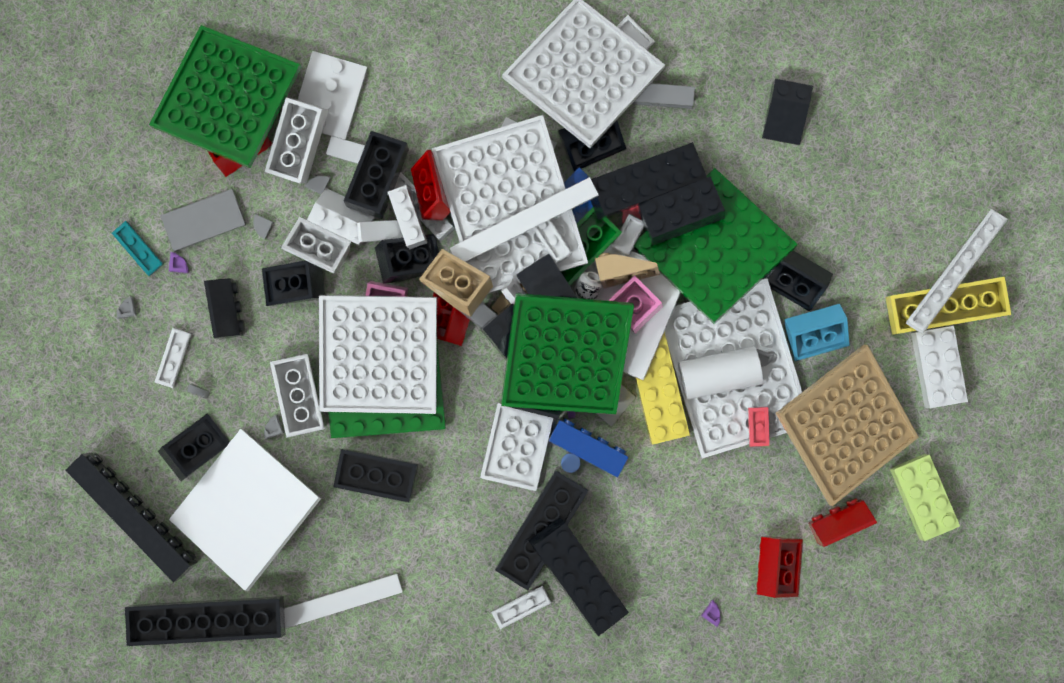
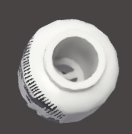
M592 271L584 272L580 275L575 285V292L581 299L594 300L598 297L602 288L599 275Z

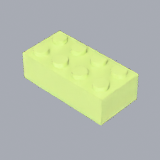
M923 454L890 468L920 540L927 541L960 527L929 454Z

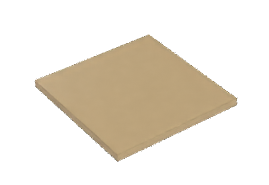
M865 344L776 412L777 417L826 501L831 506H834L919 438L869 346Z

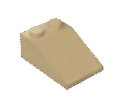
M441 249L419 279L454 308L470 317L493 287L489 275Z
M603 253L599 255V258H595L603 288L625 284L634 275L639 280L660 275L658 265L655 262L617 254L610 255V253Z

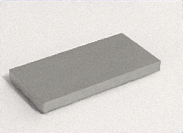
M233 189L160 215L174 252L246 225Z

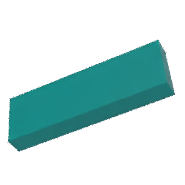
M127 221L123 222L111 233L149 277L164 265Z

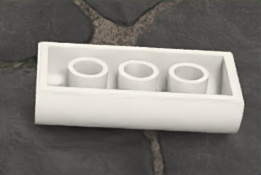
M755 346L679 362L687 400L763 384L761 364Z
M308 354L270 362L286 438L325 429Z

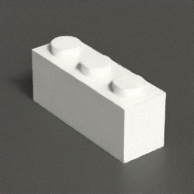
M405 185L388 191L406 246L412 249L428 243L409 188Z

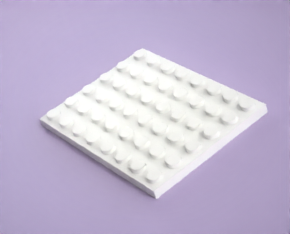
M543 115L432 148L459 242L565 190ZM572 209L551 219L572 252L571 255L556 264L559 270L562 272L588 264ZM532 229L466 263L490 276L493 287L489 293L502 290L512 278L518 284H522L516 274L547 255L548 251Z
M768 278L761 280L715 324L691 302L676 305L664 332L701 458L749 444L748 408L768 407L769 438L787 433L776 412L801 394L802 390ZM754 346L756 349L775 355L768 365L761 367L763 384L686 399L679 362Z

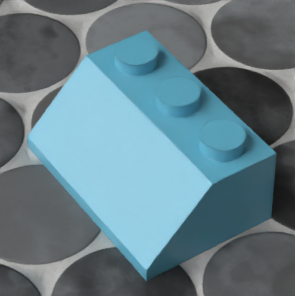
M840 304L784 319L794 361L850 346L848 320Z

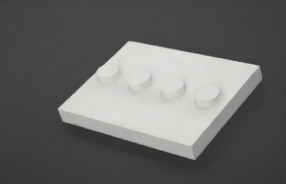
M312 51L298 100L327 109L328 113L322 134L346 140L368 68Z
M498 403L480 478L536 491L553 418L501 406Z

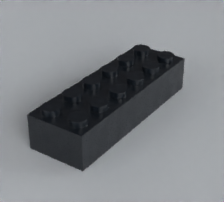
M694 143L686 144L591 179L599 195L591 199L598 220L706 179L707 176Z
M555 470L497 564L495 571L524 589L529 590L542 569L544 562L528 541L558 518L562 519L568 526L588 493V489Z
M558 518L528 541L598 637L629 613L562 519Z

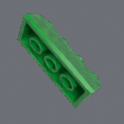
M593 207L577 223L588 264L561 272L569 285L622 233L607 217L598 220Z

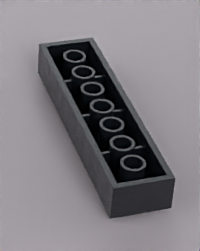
M97 453L81 454L65 471L173 583L181 579L198 563L195 560V554L189 549L186 551L181 546L183 542L177 536L173 537L168 532L170 529L165 523H159L155 519L156 514L150 508L146 509L142 505L143 501L138 495L135 494L133 496L128 491L130 487L124 481H119L115 477L117 474L112 468H106L102 464L103 459Z
M284 596L129 605L125 607L126 646L282 638L286 635Z

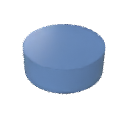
M572 453L566 454L561 460V466L564 471L573 473L579 469L580 459Z

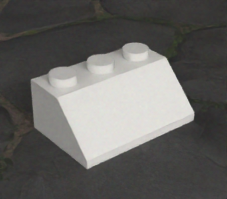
M325 188L315 202L307 221L361 247L363 242H359L357 223L372 222L375 217L346 207L344 196Z
M299 217L281 249L334 274L341 268L350 252L351 241Z

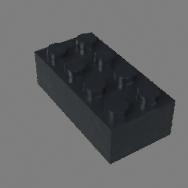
M370 131L344 198L346 207L383 219L390 201L388 191L394 190L409 151L406 142Z
M711 177L638 204L639 214L652 246L725 219V209Z
M343 448L340 451L333 487L409 503L412 498L418 463Z

